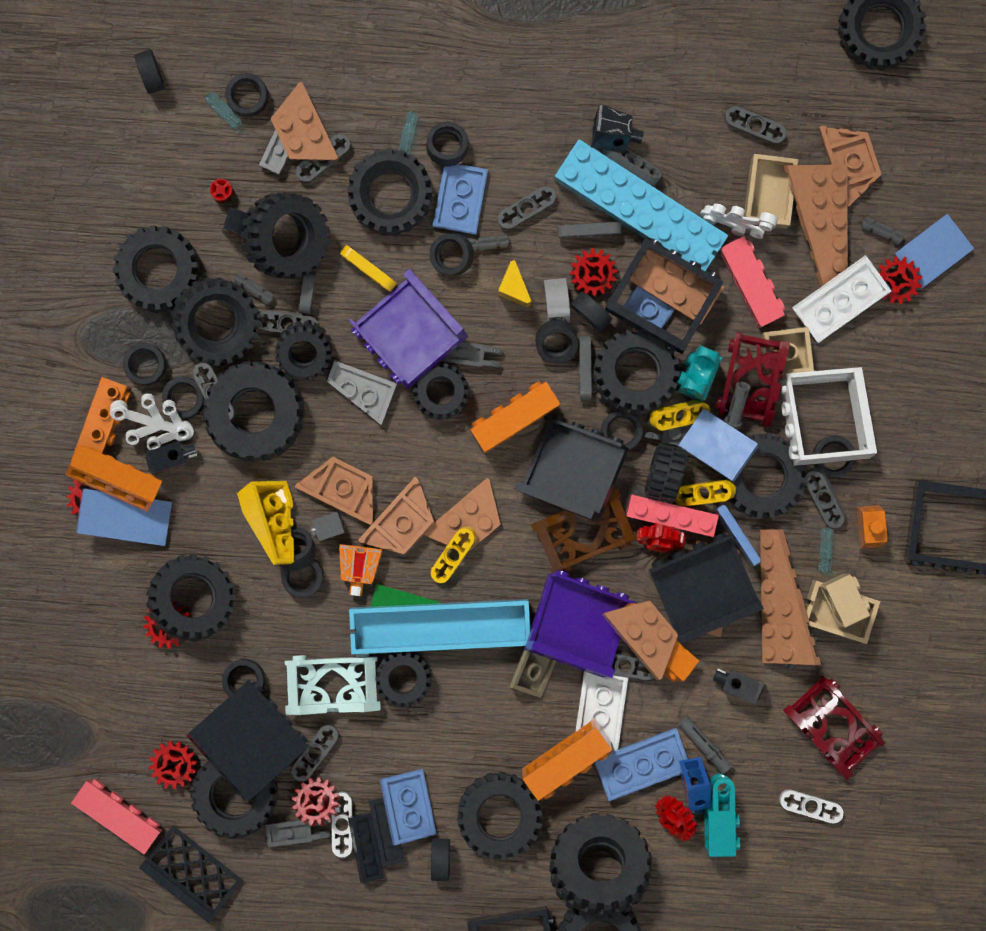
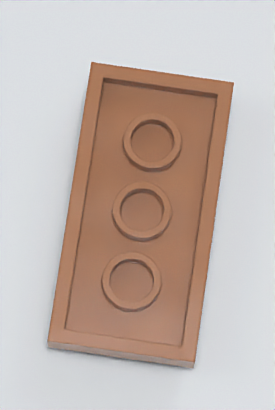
M648 249L629 280L692 321L696 318L713 288L712 285ZM722 286L721 289L719 290L717 296L715 297L714 301L712 302V304H711L710 308L708 309L706 315L704 316L703 320L705 319V317L707 316L708 312H709L710 309L712 308L713 304H714L715 301L717 300L718 296H719L720 293L722 292L724 286Z

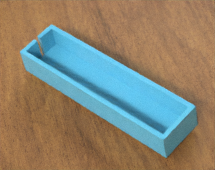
M578 139L554 177V181L644 239L651 240L653 238L662 243L663 248L668 251L673 249L682 255L681 258L688 262L690 260L697 262L704 271H706L715 257L714 255H716L728 237L727 234L594 148H591L580 139Z
M528 599L352 607L349 609L350 630L356 628V632H351L350 634L351 654L526 646L530 634Z

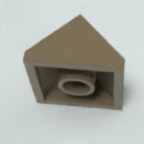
M524 647L509 687L541 698L556 661L526 651Z

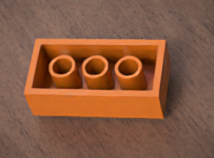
M538 381L529 387L528 390L530 392L523 396L519 393L510 399L511 404L504 408L503 405H500L491 411L492 416L485 420L484 417H481L472 423L473 428L470 431L484 453L492 450L561 405L547 382L542 384Z
M594 718L523 767L522 779L538 801L542 798L544 800L548 799L555 793L556 788L561 785L565 787L573 781V777L579 772L584 774L590 770L592 763L597 760L603 761L612 750L610 739Z

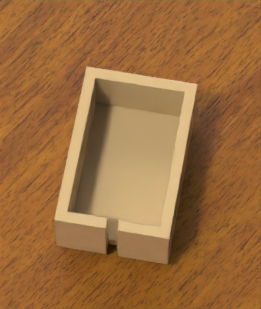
M753 154L750 162L744 217L760 218L762 212H767L778 218L775 228L787 229L790 226L794 193H791L790 179L788 173H785L783 166L798 165V159Z
M812 580L807 599L811 601L810 604L805 603L809 619L808 625L867 644L880 601L865 597L870 605V610H868L870 616L847 627L838 626L819 586L822 582Z

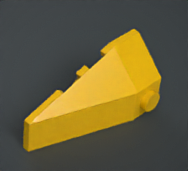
M287 481L250 482L237 493L243 515L273 565L292 564L294 562V540L291 536L293 500Z

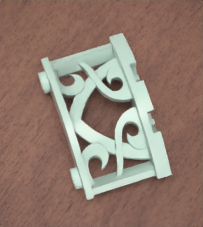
M369 653L356 654V657L306 659V655L293 656V660L285 661L288 685V705L285 706L286 715H305L334 711H379L380 701H377L375 661H378L377 657H369ZM337 663H350L348 670H346ZM312 664H325V665L322 666V667L316 672V669H315V667H314ZM359 664H365V681L357 682L355 679L362 675V672L357 673L354 669ZM297 667H306L309 670L307 675L300 674L304 680H309L307 684L297 683ZM330 670L339 673L350 684L338 692L336 702L330 701V697L324 689L315 686L319 679ZM366 685V699L360 686ZM298 688L304 690L298 704ZM353 688L354 692H349L352 695V699H344L343 693ZM312 690L322 694L323 698L321 701L317 702L314 700L316 694H311Z

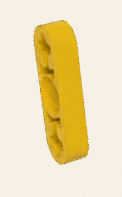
M346 245L339 253L387 291L391 292L397 285L393 279Z
M693 400L656 409L651 413L649 420L653 427L663 431L693 424L703 409L710 412V408L700 400ZM680 410H683V411H684L683 417H682L680 420L677 421V420H676V415H677V413H678Z
M730 480L683 485L679 489L675 502L680 506L723 502L735 496L736 487ZM702 487L709 491L708 499H704L701 496L700 490ZM724 488L728 490V493L716 494V490ZM682 493H693V496L685 498L682 497Z
M465 526L456 532L431 569V577L434 581L444 583L452 577L476 542L477 534L473 528ZM467 532L469 533L468 538L471 541L467 540L461 547L458 545L463 539L461 534ZM450 549H455L459 552L458 560L454 561L449 558L448 552ZM447 563L449 566L444 572L446 575L440 577L438 575L439 570L437 569H441Z

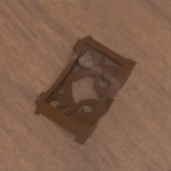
M618 488L612 490L599 523L582 517L588 523L601 524L598 534L591 545L581 544L568 538L575 531L577 524L576 514L564 510L531 524L533 531L539 535L552 569L550 570L552 573L557 570L569 572L573 570L572 565L615 547L622 550L632 545L630 541L636 539L637 535L633 534L619 500L621 494ZM609 502L616 518H610ZM564 522H569L571 524V528L564 535L561 532H564L566 529L562 528V524ZM618 522L623 537L618 539L612 538L611 533L618 530L614 527H608L609 523ZM548 530L552 533V535L555 538L558 539L554 543L551 540ZM604 538L610 543L598 548ZM560 543L565 544L561 549V554L567 551L570 555L563 562H560L555 549ZM575 550L587 552L586 554L575 558Z

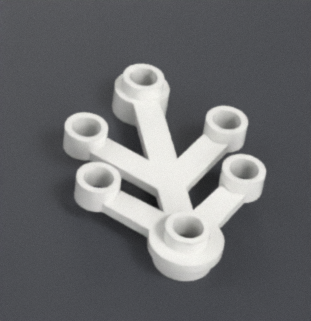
M720 204L707 205L700 212L703 219L710 224L719 222L731 227V232L737 236H744L746 229L751 230L750 235L758 239L763 238L765 231H772V228H775L778 221L775 215L767 212H762L760 218L743 217L745 210L738 206H733L727 215L725 214L726 207Z
M144 394L141 398L142 407L148 409L151 416L128 410L127 404L121 400L114 401L110 405V415L113 419L120 421L125 418L146 425L136 430L127 431L126 442L130 445L137 444L139 438L159 430L168 432L158 437H149L147 439V448L149 450L159 448L161 444L174 439L187 441L193 436V426L188 421L181 420L176 410V404L172 400L165 401L162 407L163 413L170 416L173 423L164 421L152 394ZM147 399H149V400H151L152 402L146 403V402H144V401L147 400ZM167 406L173 407L170 410L166 409ZM132 435L136 436L135 439H130L129 437ZM151 442H156L157 444H156V445H151L150 443H151Z

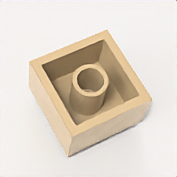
M809 327L762 333V339L790 342L783 375L814 371ZM764 348V353L778 351L774 349ZM770 368L766 369L767 375L772 372Z
M843 573L819 585L838 626L847 627L870 616L868 612L870 605L865 597L862 598L858 589L861 588L855 576L852 577L850 574Z

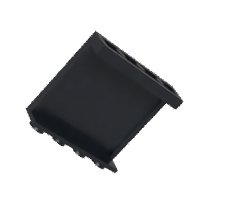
M553 415L552 418L544 416L548 423L523 483L517 481L514 489L524 495L599 523L629 448L623 445L624 441L617 437L605 438L603 437L604 433L598 430L586 431L584 430L585 426L576 422H572V425L565 423L566 419L557 415Z
M725 532L713 537V542L706 544L703 541L692 546V551L685 553L684 550L672 554L673 559L666 562L664 559H660L651 563L652 568L648 569L671 625L678 634L677 639L680 644L764 609L761 601L757 598L733 542L732 535L726 536Z
M250 680L245 682L186 735L246 803L309 747L306 744L308 742L307 738L300 731L296 732L291 727L293 725L292 721L285 714L281 716L276 710L278 708L276 703L271 698L266 699L261 693L263 689L260 685Z

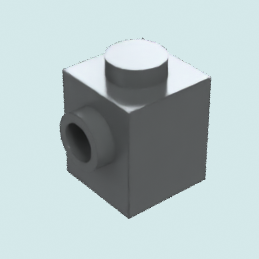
M339 512L313 519V525L310 526L313 537H318L319 541L346 533Z

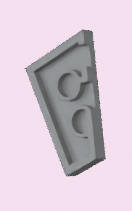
M334 361L327 382L379 424H383L397 383Z

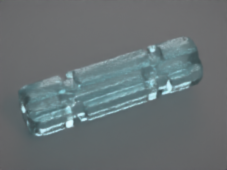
M214 91L206 95L205 101L210 106H213L212 109L224 121L227 120V124L232 129L240 125L242 122L241 118L237 114L234 115V111L222 99L219 100V96Z
M415 112L406 113V123L403 126L401 143H399L398 151L401 149L407 154H410V144L413 142L416 129L415 124H417L418 114Z
M822 528L820 534L822 541H820L819 558H821V562H819V570L829 572L832 567L830 559H832L833 541H831V538H833V529Z

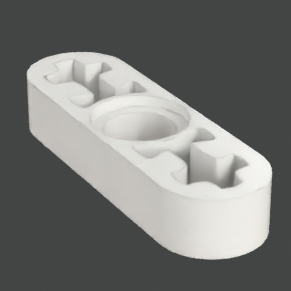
M791 789L785 790L780 794L779 802L788 811L829 823H838L843 818V809L835 802ZM793 794L795 800L801 801V810L797 809L799 805L795 803L787 806L784 798ZM809 800H814L817 803V809L812 813L807 812L805 809V804ZM822 803H825L824 808L832 810L835 807L838 815H834L831 819L828 813L822 812V816H819L822 810Z
M341 791L338 794L344 796V800H348V804L344 805V812L349 811V815H332V851L338 857H346L353 848L350 827L348 826L346 830L341 831L336 827V821L340 818L348 821V817L352 816V798L347 792ZM340 807L335 808V811L340 812ZM336 834H349V837H344V844L349 846L344 852L336 848V845L340 844V837L336 838Z

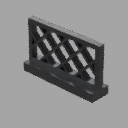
M174 825L139 867V869L208 923L211 922L242 882L239 876ZM173 832L181 837L182 847L169 848L168 838ZM184 840L187 841V842H188L189 844H191V845H190V846H185ZM166 842V849H160ZM196 848L199 851L200 860L186 862L185 849ZM182 849L184 862L171 864L169 851ZM167 851V865L159 866L152 861L157 852ZM202 854L208 859L202 860ZM212 861L215 863L217 874L204 876L202 862ZM200 863L201 876L188 878L187 864ZM184 865L185 878L175 879L171 873V866ZM163 867H168L169 873H167V872H166L164 869H162V868H163ZM219 867H220L222 870H224L226 873H221V874H220V873H219ZM230 875L236 880L231 888L221 890L220 876ZM217 877L219 890L205 891L204 878ZM202 879L203 892L193 893L190 891L188 880ZM180 881H186V887ZM228 891L222 899V892ZM219 892L220 903L213 909L207 904L206 894ZM197 895H203L204 901L200 899Z

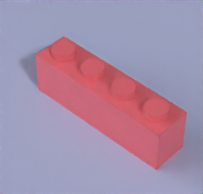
M745 236L721 247L719 253L759 329L785 315L783 311L786 309L780 298L776 299L773 293L775 287L772 281L766 279L763 273L765 271L763 263L760 259L756 260L753 254L755 248L750 239L746 240Z
M630 495L626 510V517L673 526L676 529L714 537L719 516L635 495Z
M97 779L87 780L71 804L145 854L163 830L159 827L160 823L152 817L147 819L141 814L142 811L133 804L127 805L123 802L124 798L118 793L107 791L105 784Z

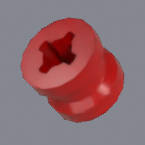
M216 179L210 186L211 196L217 202L226 203L232 199L234 190L227 180Z

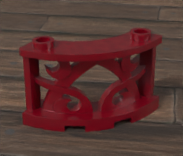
M736 332L735 339H730L728 352L732 354L723 394L717 397L715 409H719V417H723V414H729L731 405L729 401L734 396V393L728 394L730 384L735 392L738 380L745 373L757 367L759 378L771 386L770 388H760L754 391L750 397L747 396L741 418L761 421V426L771 427L776 401H778L781 383L777 382V380L782 379L790 342H777ZM741 344L757 346V356L752 358V351L747 348L748 354L741 356L739 351ZM761 347L778 351L761 354ZM736 361L740 367L733 373ZM765 364L764 370L770 368L772 370L771 374H764L761 365ZM759 395L765 397V400H760L759 398H757L756 402L754 401L755 398Z
M822 675L812 688L792 706L788 705L783 711L802 733L819 748V751L829 763L848 780L853 775L851 771L879 745L883 746L885 744L881 738L883 733L875 725L871 726L839 692L840 686L832 678L828 680ZM826 689L831 694V700L826 701L824 696H821V704L823 706L819 707L814 698ZM838 700H839L847 709L841 708V707H836V705H837V703H838ZM811 702L813 708L799 713L806 705H808ZM824 714H836L847 717L849 726L847 740L840 737H832L825 741L822 739L827 730V721ZM815 716H819L822 723L818 729L813 727V722L818 721ZM856 719L863 727L857 729ZM864 733L870 737L866 742L861 740V735ZM855 741L858 743H864L859 748L854 746ZM836 742L846 745L845 748L840 745L838 751H835L833 746Z

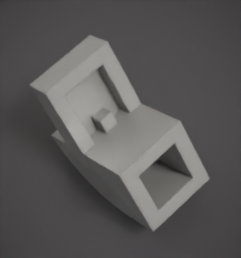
M566 278L544 280L547 321L556 319L570 323Z

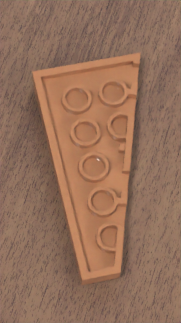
M784 165L785 173H788L790 179L791 193H794L797 202L796 209L805 239L808 240L811 248L810 255L815 261L819 285L822 287L848 268L847 165Z
M760 530L761 603L764 608L762 610V663L821 665L820 658L816 657L813 646L816 645L814 637H811L809 633V619L800 589L796 587L794 579L796 578L795 569H791L789 562L790 552L784 530Z

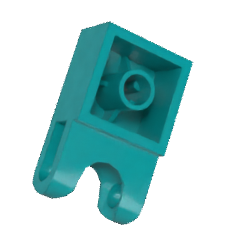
M699 346L694 351H690L684 362L687 368L685 372L682 371L677 382L679 387L677 392L696 400H705L722 360L720 353L704 346Z
M717 773L709 779L711 807L704 810L705 851L709 857L736 856V850H740V838L736 834V828L740 826V817L737 811H735V786L725 774ZM725 783V789L718 791V786Z

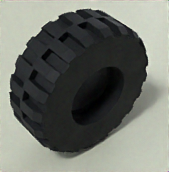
M247 361L239 365H232L228 367V370L217 375L219 381L215 386L211 385L208 389L209 399L204 398V413L202 415L203 421L206 424L205 429L218 448L236 459L258 462L280 456L295 443L298 434L301 433L303 418H305L304 401L297 385L287 374L285 375L279 368L264 362ZM250 391H259L266 394L273 402L275 409L274 419L270 426L257 433L242 430L234 419L231 421L229 418V404L232 403L234 407L237 399Z
M599 813L591 814L589 818L582 816L576 819L574 825L569 823L565 826L563 833L558 834L550 858V880L552 886L556 887V894L559 899H564L569 909H577L579 915L587 917V914L593 915L594 919H602L603 916L608 915L609 918L618 917L619 912L627 913L632 909L633 904H638L643 897V893L648 888L652 871L651 852L648 851L649 845L645 838H640L641 832L636 827L631 828L628 825L629 822L625 819H615L614 815L611 814L599 816ZM592 851H605L618 859L622 866V871L613 880L598 882L588 878L579 867L580 859Z

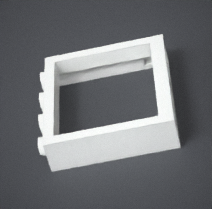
M862 367L788 373L779 380V383H781L779 394H782L783 400L781 409L787 423L785 433L790 441L789 456L793 459L794 466L870 459L877 454ZM847 381L859 450L804 455L792 385Z

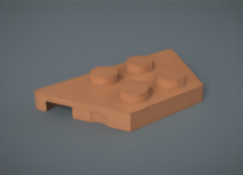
M299 82L271 117V121L290 160L337 161L339 158L303 83Z
M820 126L818 129L830 165H847L848 208L882 175L868 132H854L848 129Z
M331 457L295 485V488L372 525L373 476L335 457Z
M416 477L412 479L358 539L359 542L406 555L435 523L421 484Z
M486 478L440 517L424 535L448 545L459 529L468 526L473 528L477 534L476 542L471 549L474 548L501 525L490 480ZM467 532L465 534H461L463 536V539L458 544L461 547L467 540L471 541L468 538L469 533Z
M651 601L604 612L602 614L603 617L655 679H662L678 634Z

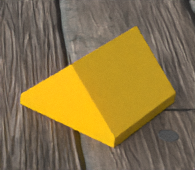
M513 260L510 262L502 280L498 295L524 307H529L532 301L517 264Z

